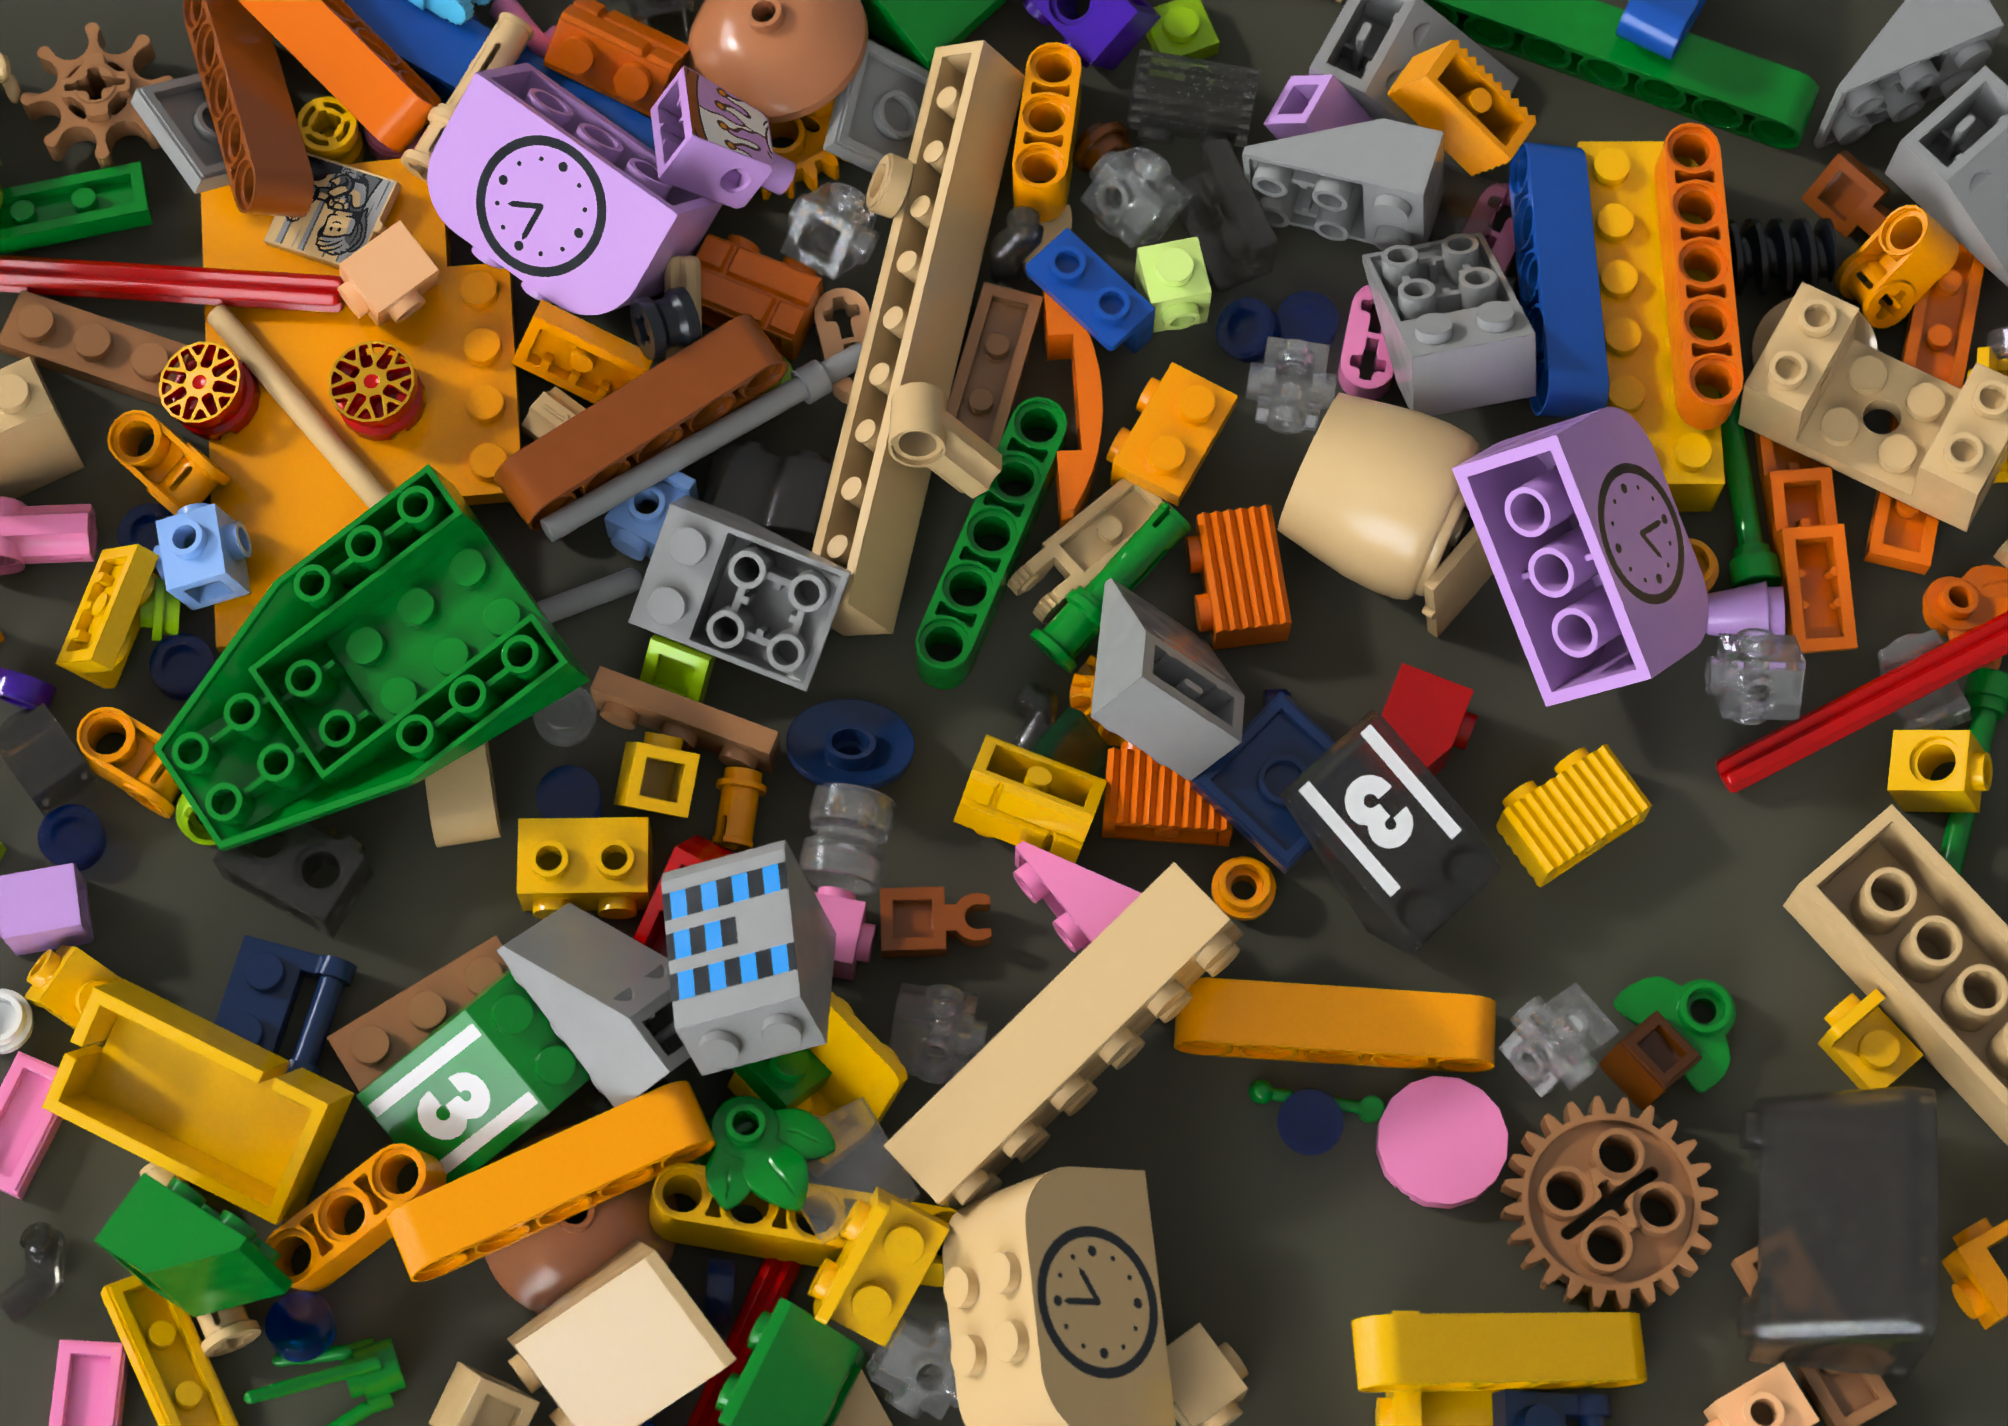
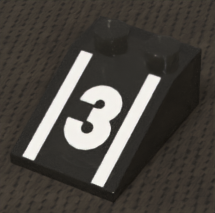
M1375 710L1367 713L1279 795L1366 931L1410 955L1502 870L1501 865L1472 819L1384 717Z

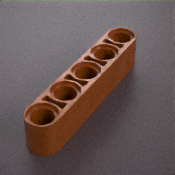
M183 0L185 26L238 210L247 214L305 217L310 210L313 200L314 179L272 34L238 0Z
M744 314L737 316L514 453L499 466L495 472L494 480L530 530H542L540 524L542 518L767 392L784 377L789 365L752 315Z

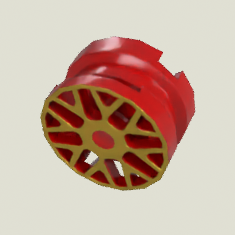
M379 340L361 342L347 349L334 362L328 377L329 395L335 408L341 414L347 427L359 437L373 441L392 440L391 435L403 429H406L408 432L419 421L425 407L423 401V389L425 387L417 371L412 366L408 356L397 346ZM382 347L383 349L378 354H375L373 348ZM366 348L369 349L371 355L367 354ZM391 350L396 351L393 356L388 355Z
M196 342L180 349L169 359L163 369L158 389L161 403L176 421L182 423L189 432L204 440H221V435L232 431L238 434L251 422L258 409L260 399L257 378L228 348L215 342ZM187 354L193 359L188 364L184 357ZM179 361L180 367L175 368V364ZM169 374H178L174 382L167 380ZM166 385L172 387L167 393H165ZM173 399V403L168 405V402Z

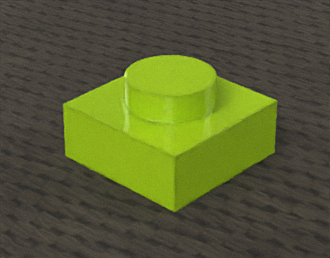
M1173 0L1153 7L1161 18L1145 35L1163 73L1219 53L1220 41L1201 0Z
M655 633L650 638L640 681L703 703L716 657Z

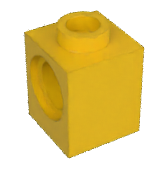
M1893 730L1887 791L1903 812L1980 813L1982 791L1990 790L1993 767L1990 753L1983 750L1970 730ZM1947 762L1956 763L1954 770L1946 778L1937 781L1930 780L1933 771L1941 764Z

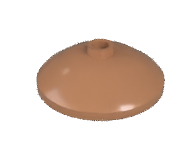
M705 0L694 18L689 34L688 46L690 50L688 57L690 67L698 74L762 112L769 123L791 121L809 115L827 105L854 78L861 66L867 48V17L861 0ZM774 14L770 20L760 22L763 18Z
M575 1125L557 1127L542 1132L518 1146L509 1155ZM655 1179L589 1208L587 1217L581 1223L570 1224L563 1220L486 1255L485 1259L493 1276L512 1299L527 1310L538 1315L636 1239L655 1249L669 1267L677 1243L661 1238L653 1230L649 1222V1205ZM676 1195L667 1196L664 1199L665 1204L670 1209L679 1212Z

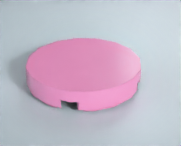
M1431 1076L1409 1083L1390 1099L1377 1125L1376 1154L1384 1176L1394 1188L1397 1187L1403 1194L1409 1196L1410 1200L1424 1207L1451 1209L1474 1202L1495 1183L1507 1159L1508 1131L1500 1109L1482 1089L1460 1078Z

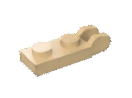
M1122 478L1044 541L1042 549L1011 576L1007 583L1008 587L1016 596H1020L1022 593L1031 590L1054 566L1064 576L1065 580L1043 596L1033 611L1042 624H1046L1067 604L1065 595L1071 589L1075 590L1078 586L1084 589L1129 538L1149 519L1151 514L1158 508L1157 506L1162 501L1167 504L1169 503Z

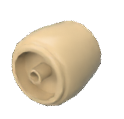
M1339 392L1324 416L1299 468L1285 502L1277 530L1344 577L1373 592L1402 600H1409L1415 594L1424 596V582L1435 573L1438 566L1448 556L1452 546L1456 547L1470 516L1452 468L1480 453V444L1470 434L1458 427L1422 412Z

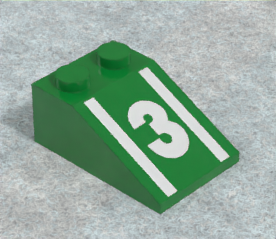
M509 968L355 1097L395 1144L403 1143L433 1155L440 1161L446 1172L447 1184L476 1171L553 1111L591 1078L567 1044L554 1033L550 1021L526 989L516 982ZM411 1162V1164H412V1165L416 1168V1170L418 1171V1167H417V1165H416V1162Z

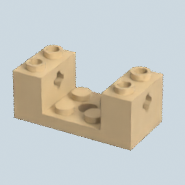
M1802 282L1744 384L1738 424L1967 532L2008 456V376L1976 362L1962 389L1955 387L1854 340L1860 308ZM1883 409L1891 412L1896 417L1899 426L1891 433L1877 434L1866 427L1863 417L1872 410Z

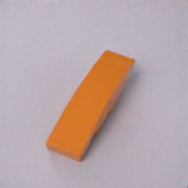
M1754 432L1771 552L1779 557L1782 582L1778 587L1783 586L1785 624L1792 654L1855 650L1858 648L1845 526L1844 523L1838 524L1832 467H1825V465Z

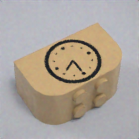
M1060 1167L974 1199L956 1211L949 1221L950 1230L943 1241L942 1257L945 1278L943 1291L947 1302L952 1344L951 1364L955 1372L958 1405L965 1426H1176L1144 1170Z

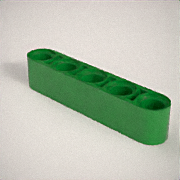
M1029 398L1020 403L1013 412L997 448V451L1002 454V470L992 481L989 490L976 497L917 631L915 640L917 673L923 682L932 688L941 690L956 688L965 682L971 673L1008 587V580L1015 571L1055 478L1057 451H1065L1067 419L1061 406L1049 398ZM1040 427L1050 431L1053 437L1048 441L1038 443L1027 439L1024 436V432L1031 428ZM1015 480L1025 483L1031 490L1023 496L1014 497L1002 492L1000 487L1006 482ZM993 534L1005 539L1007 545L997 551H987L979 547L976 541L984 535ZM968 588L981 593L984 599L977 605L968 607L956 603L952 596L959 590ZM945 643L956 647L960 654L952 661L940 662L931 658L928 651L937 644Z

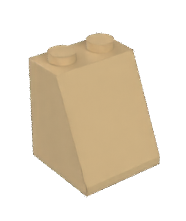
M30 356L0 369V496L16 499L85 468L35 361Z
M637 1239L507 1338L517 1352L514 1357L507 1361L532 1394L543 1386L558 1406L548 1414L555 1426H639L737 1360L657 1251Z

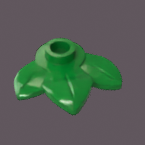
M1654 976L1644 978L1629 985L1616 997L1613 1002L1614 1008L1634 1025L1638 1026L1657 1010L1699 1053L1702 1059L1684 1075L1686 1081L1698 1093L1706 1092L1724 1077L1731 1060L1726 1035L1734 1025L1736 1006L1731 994L1722 985L1712 980L1696 979L1681 986L1664 977ZM1698 1003L1708 1006L1712 1011V1021L1709 1023L1696 1021L1691 1015V1006Z
M753 1096L731 1098L717 1109L712 1120L711 1132L716 1141V1148L706 1165L705 1178L707 1187L712 1197L724 1211L737 1207L751 1192L774 1206L796 1212L800 1211L806 1200L809 1182L806 1161L818 1160L835 1152V1141L828 1128L807 1111L799 1108L773 1110L766 1102ZM741 1118H748L756 1123L758 1129L751 1135H741L734 1130L733 1124Z

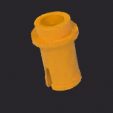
M726 767L724 777L716 780V788L721 791L715 834L712 837L713 843L733 851L753 849L754 843L752 840L759 797L765 796L767 792V786L761 784L763 777L761 772L744 767Z

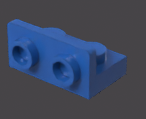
M1068 227L1026 264V275L1107 350L1114 351L1123 343L1136 354L1152 339L1156 308Z

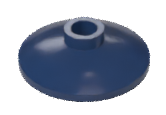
M860 699L829 700L807 708L793 720L786 737L787 755L795 769L808 780L820 786L839 791H867L894 782L911 765L915 749L913 733L904 719L885 706Z

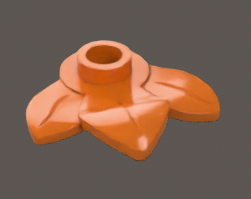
M1981 565L1971 568L1962 578L1944 576L1934 580L1926 589L1922 600V613L1926 624L1935 633L1948 637L1951 640L2008 611V569L2001 566ZM2002 657L1980 668L1999 670Z

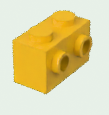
M649 817L518 819L517 896L523 911H533L534 917L545 919L570 902L584 911H598V915L603 918L628 919L635 917L637 910L647 909L652 898L653 834Z

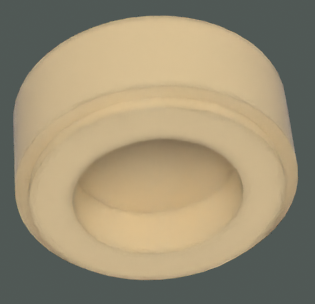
M893 153L885 155L880 160L872 175L866 195V206L870 212L889 219L896 215L910 186L913 173V163L911 160Z

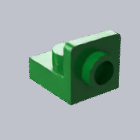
M809 1048L732 1068L761 1100L766 1102L773 1110L796 1108L823 1088L832 1074Z

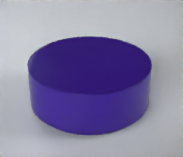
M0 668V700L35 712L45 713V711L50 710L57 688L35 677L10 669Z

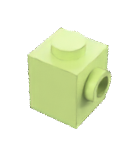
M1198 236L1137 248L1134 281L1137 292L1156 308L1153 333L1166 330H1180L1193 325L1207 323L1212 291Z

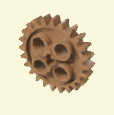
M1595 1096L1589 1105L1587 1116L1582 1114L1579 1107L1573 1101L1569 1102L1563 1110L1565 1124H1561L1549 1113L1546 1114L1540 1122L1545 1138L1527 1131L1521 1140V1144L1532 1157L1513 1154L1507 1164L1512 1171L1522 1177L1505 1180L1500 1192L1507 1196L1518 1199L1517 1203L1504 1207L1500 1213L1502 1220L1520 1222V1228L1514 1231L1508 1238V1246L1527 1244L1531 1251L1525 1257L1520 1267L1522 1270H1526L1541 1264L1546 1269L1539 1286L1542 1290L1549 1288L1557 1280L1566 1284L1563 1293V1303L1567 1305L1582 1291L1588 1293L1590 1312H1597L1605 1296H1611L1617 1312H1625L1629 1308L1631 1294L1633 1293L1645 1309L1649 1308L1656 1301L1654 1285L1667 1295L1672 1296L1680 1288L1673 1271L1691 1278L1699 1269L1688 1252L1696 1255H1705L1711 1249L1712 1244L1697 1232L1713 1229L1719 1217L1712 1213L1701 1210V1206L1713 1202L1718 1196L1717 1189L1699 1187L1698 1181L1709 1172L1711 1165L1710 1163L1690 1164L1687 1157L1698 1144L1697 1141L1692 1139L1677 1145L1672 1140V1137L1677 1129L1678 1122L1673 1119L1661 1129L1653 1126L1654 1107L1651 1105L1637 1119L1630 1116L1629 1101L1625 1097H1622L1613 1113H1607L1601 1097ZM1604 1146L1621 1148L1628 1155L1630 1170L1625 1173H1616L1608 1170L1600 1159L1599 1149ZM1646 1170H1653L1656 1173V1179L1630 1194L1617 1212L1613 1209L1606 1211L1590 1223L1585 1230L1570 1240L1562 1237L1561 1231L1588 1215L1601 1197L1605 1200L1612 1198ZM1556 1182L1569 1185L1578 1196V1207L1573 1210L1556 1208L1547 1196V1185ZM1645 1199L1661 1201L1670 1212V1225L1656 1227L1649 1224L1640 1212V1202ZM1593 1236L1609 1238L1618 1250V1262L1612 1265H1604L1594 1260L1587 1248L1588 1238Z

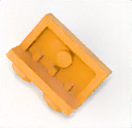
M1172 362L1161 381L1152 377L1145 386L1136 406V410L1141 412V415L1133 429L1129 430L1122 427L1113 440L1106 460L1112 463L1110 485L1114 486L1124 478L1178 506L1234 411L1238 395Z

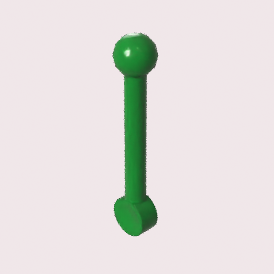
M1264 1079L1253 1081L1248 1089L1250 1099L1259 1105L1274 1100L1355 1113L1359 1115L1362 1121L1369 1124L1378 1122L1385 1111L1383 1101L1374 1095H1369L1361 1101L1275 1088L1269 1081Z

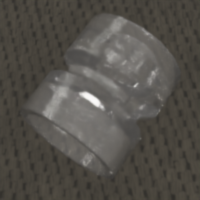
M824 783L822 786L817 785L815 787L808 817L811 820L810 828L816 834L805 838L799 859V866L810 886L817 889L821 886L839 887L853 892L856 896L877 894L880 889L886 856L876 845L887 842L888 835L891 832L896 803L892 798L871 788L853 784Z

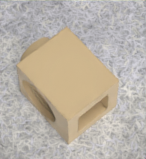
M458 1361L429 1424L431 1426H529L540 1402L518 1387Z

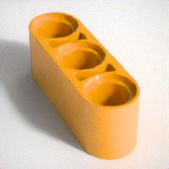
M1059 42L1045 43L1036 47L1030 53L1027 60L1012 160L1014 207L1018 214L1026 220L1037 223L1049 222L1058 218L1065 211L1069 197L1081 110V58L1075 49Z
M403 1143L391 1144L379 1150L272 1232L265 1242L281 1254L275 1265L293 1281L290 1288L304 1292H318L330 1286L393 1237L386 1221V1217L391 1211L414 1198L445 1185L446 1172L442 1163L433 1155ZM416 1162L418 1167L417 1182L410 1191L400 1194L397 1187L399 1172L405 1165ZM361 1202L365 1210L363 1224L356 1232L348 1235L344 1227V1218L347 1211L353 1205ZM308 1243L311 1250L310 1263L304 1272L295 1275L291 1268V1259L294 1251L300 1245Z

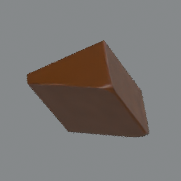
M1656 1010L1611 1049L1600 1062V1067L1639 1109L1644 1111L1689 1072L1702 1057Z

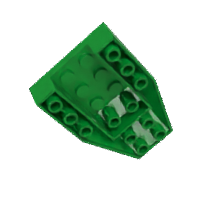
M428 464L272 583L153 749L218 848L225 852L412 786L591 681V679L456 487Z

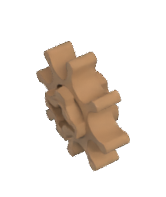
M91 22L85 26V32L89 40L88 48L79 58L63 60L57 57L48 46L38 49L37 56L44 71L58 77L54 87L43 93H23L20 101L28 118L31 120L45 116H56L61 119L57 129L44 138L46 148L54 161L63 160L68 149L81 141H90L97 144L95 156L101 169L115 166L112 158V148L122 137L129 135L139 136L152 149H159L161 147L131 104L137 88L173 80L169 75L154 80L139 77L142 68L156 58L153 46L147 35L141 34L137 36L132 47L126 52L109 54L104 51L106 42L99 25Z

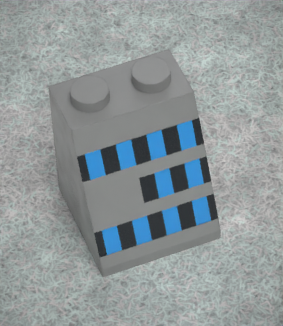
M786 840L662 873V899L675 1031L701 1075L827 1044L836 932Z

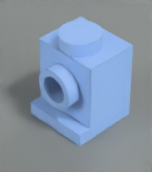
M678 471L609 510L604 521L608 537L611 538V544L618 551L632 559L642 561L645 556L651 559L670 503L684 495L699 500L696 480ZM643 502L657 508L649 514L638 512Z

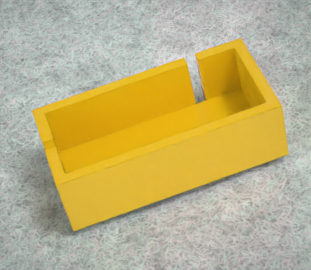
M121 979L93 987L70 1042L83 1048L64 1054L42 1108L277 1225L293 1217L305 1207L355 1093L303 1067L286 1073L291 1061L126 979ZM107 1039L104 1047L93 1044Z

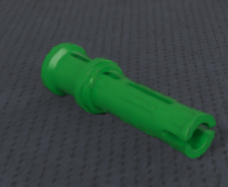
M1162 501L1157 506L1158 508L1151 514L1149 519L1129 538L1084 589L1078 586L1075 590L1071 589L1065 595L1067 604L1043 630L1035 628L1029 635L1034 644L1046 656L1069 674L1077 667L1075 659L1100 632L1105 582L1109 578H1113L1133 592L1163 560L1167 553L1192 530L1188 521L1174 508L1170 511L1171 507L1166 502Z

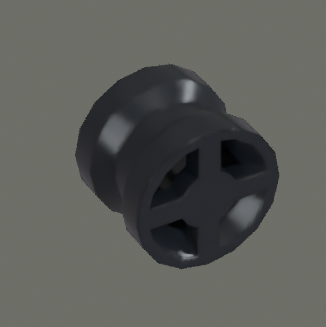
M678 286L668 289L664 297L653 300L644 296L633 299L630 303L633 332L638 346L648 360L664 357L667 350L678 346L684 349L702 337L698 312L690 294L684 287Z

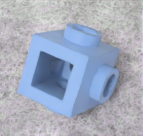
M215 503L190 504L179 509L177 515L155 521L159 545H156L153 549V552L159 555L155 565L162 580L165 581L166 591L194 611L251 593L246 558L251 557L252 546L248 532L242 522L235 521Z

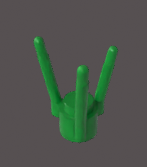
M373 1336L350 1344L303 1349L274 1355L272 1363L276 1367L337 1360L341 1361V1365L250 1390L245 1393L244 1400L248 1404H254L346 1379L352 1399L365 1395L367 1400L326 1426H354L374 1413L394 1407L390 1393L404 1389L406 1385L391 1337L374 1342Z

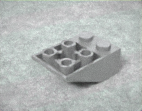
M1347 0L1314 58L1308 74H1333L1374 120L1385 118L1416 126L1419 125L1388 96V90L1411 58L1447 41L1459 40L1460 48L1468 49V57L1476 56L1477 65H1485V73H1493L1494 82H1502L1503 90H1510L1512 95L1520 79L1423 0ZM1444 150V168L1467 178L1468 173Z
M1905 0L1838 85L1814 138L1813 143L1816 148H1822L1836 141L1840 145L1852 143L1867 134L1873 125L1890 118L1893 122L1904 121L1918 113L1927 102L1944 96L1947 100L1982 69L1986 60L1993 53L1992 48L2004 24L1990 0Z
M1985 65L1900 141L1885 174L1922 209L1953 234L1960 244L2008 287V85Z
M1381 118L1248 145L1244 147L1242 153L1248 215L1257 217L1267 225L1274 227L1297 226L1314 230L1322 237L1334 241L1353 239L1374 244L1382 251L1395 245L1411 246L1427 243L1430 240L1444 195L1443 131Z
M1482 232L1475 234H1453L1443 240L1411 246L1395 245L1388 247L1384 251L1362 255L1363 266L1396 382L1409 409L1435 416L1536 396V334Z
M684 495L670 503L628 623L807 692L851 571L742 516Z
M1109 578L1104 584L1091 718L1099 722L1109 732L1119 735L1150 755L1157 763L1167 766L1183 778L1191 781L1242 742L1245 696L1207 641L1113 578Z
M570 902L496 950L510 968V972L516 982L526 989L550 1021L554 1033L567 1044L590 1075L596 1089L606 1096L614 1108L637 1098L691 1057L675 1031L668 958Z

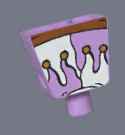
M683 65L650 109L658 179L734 209L745 207L760 187L778 196L782 195L792 183L796 165L793 161L773 152L769 121L766 116L756 108Z

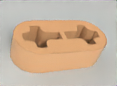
M835 288L825 292L816 303L814 308L815 330L823 361L856 342L863 344L870 310L865 298L857 291L848 288ZM845 309L847 316L852 317V337L842 339L839 325L836 321H833V311ZM845 377L832 385L833 395L842 403L848 404L853 385L852 379Z

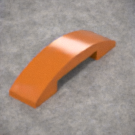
M1043 291L1042 311L1046 361L1071 359L1078 450L1057 451L1055 481L1060 529L1084 510L1090 497L1099 459L1103 398L1100 369L1089 332Z

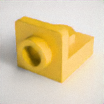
M1877 988L1862 1001L1854 993H1851L1830 1011L1824 1020L1831 1028L1817 1043L1871 1102L1924 1055L1881 1010L1879 1005L1886 997Z

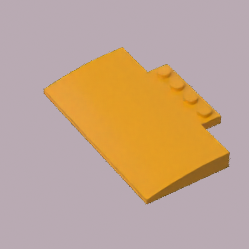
M401 159L347 164L351 167L396 180L402 186L384 225L388 229L401 220L439 269L438 284L422 295L426 300L425 304L401 323L396 324L390 318L379 327L368 314L358 318L346 303L343 310L337 313L227 307L389 493L429 464L456 487L468 505L510 502L494 480V475L506 459L522 449L517 366L511 363L516 353L512 273L505 268L498 269L487 264L452 266L450 228L437 214L430 198L428 184L411 174L400 161ZM231 185L201 192L203 267L336 275L340 277V270L338 268L267 245L263 240L275 216L240 212L236 206ZM204 305L206 342H215L228 348L239 359L207 321L208 314L219 305ZM379 340L397 346L408 356L425 387L423 389L425 407L419 421L408 432L406 429H403L391 435L392 440L373 441L359 437L347 427L329 395L328 377L334 362L347 349L361 342ZM376 347L373 349L375 354H378L383 348ZM366 348L367 354L371 355L369 349ZM391 350L388 355L393 356L396 351ZM259 381V405L251 422L238 434L232 431L221 435V440H209V458L231 478L226 486L218 484L211 492V504L215 503L235 521L243 523L252 546V555L246 558L251 593L214 604L215 643L218 653L225 650L276 579L369 509Z

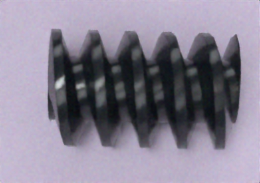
M1728 218L1735 296L1743 294L1747 278H1754L1759 296L1767 295L1772 278H1778L1783 296H1790L1792 294L1796 278H1803L1804 283L1817 289L1821 278H1827L1829 282L1832 281L1836 268L1837 247L1835 229L1830 218L1819 219L1814 225L1813 230L1806 218L1794 219L1789 230L1781 218H1773L1768 221L1764 231L1757 218L1745 219L1740 231L1732 218Z

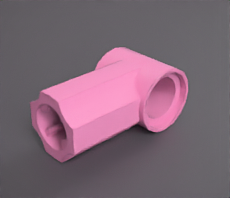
M0 496L1 576L19 573L25 569V564L94 562L95 554L98 551V530L95 510L92 504L27 506L17 499Z

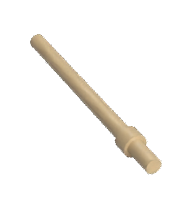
M223 304L215 307L208 314V323L364 504L370 509L386 497L389 492L227 305Z

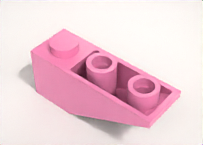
M1025 841L1015 846V866L1018 869L1013 872L1014 879L1033 903L1043 899L1057 917L1052 922L1054 929L1066 946L1074 953L1081 949L1084 950L1142 894Z

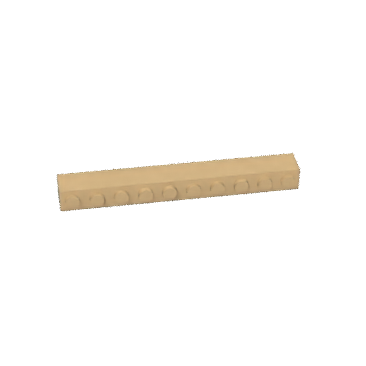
M985 40L935 47L908 160H911L913 163L912 178L906 197L893 218L812 548L813 553L851 571L831 627L843 636L893 634L931 470L928 467L914 468L904 466L895 461L890 455L888 442L891 398L894 391L902 385L910 382H925L942 389L949 400L1025 75Z

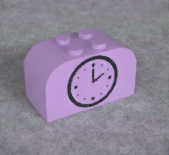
M529 63L475 72L435 145L428 165V189L437 214L454 233L473 245L471 251L479 260L494 268H505L522 280V289L531 297L539 301L542 299L550 304L554 303L564 310L580 315L607 313L630 305L633 299L644 296L651 298L665 291L664 271L669 260L673 256H693L723 205L659 180L656 154L652 149Z
M1605 407L1500 441L1452 468L1546 707L1652 679L1693 651L1701 643L1706 633L1709 618L1708 594L1704 577L1652 443L1641 425L1629 413L1620 408Z

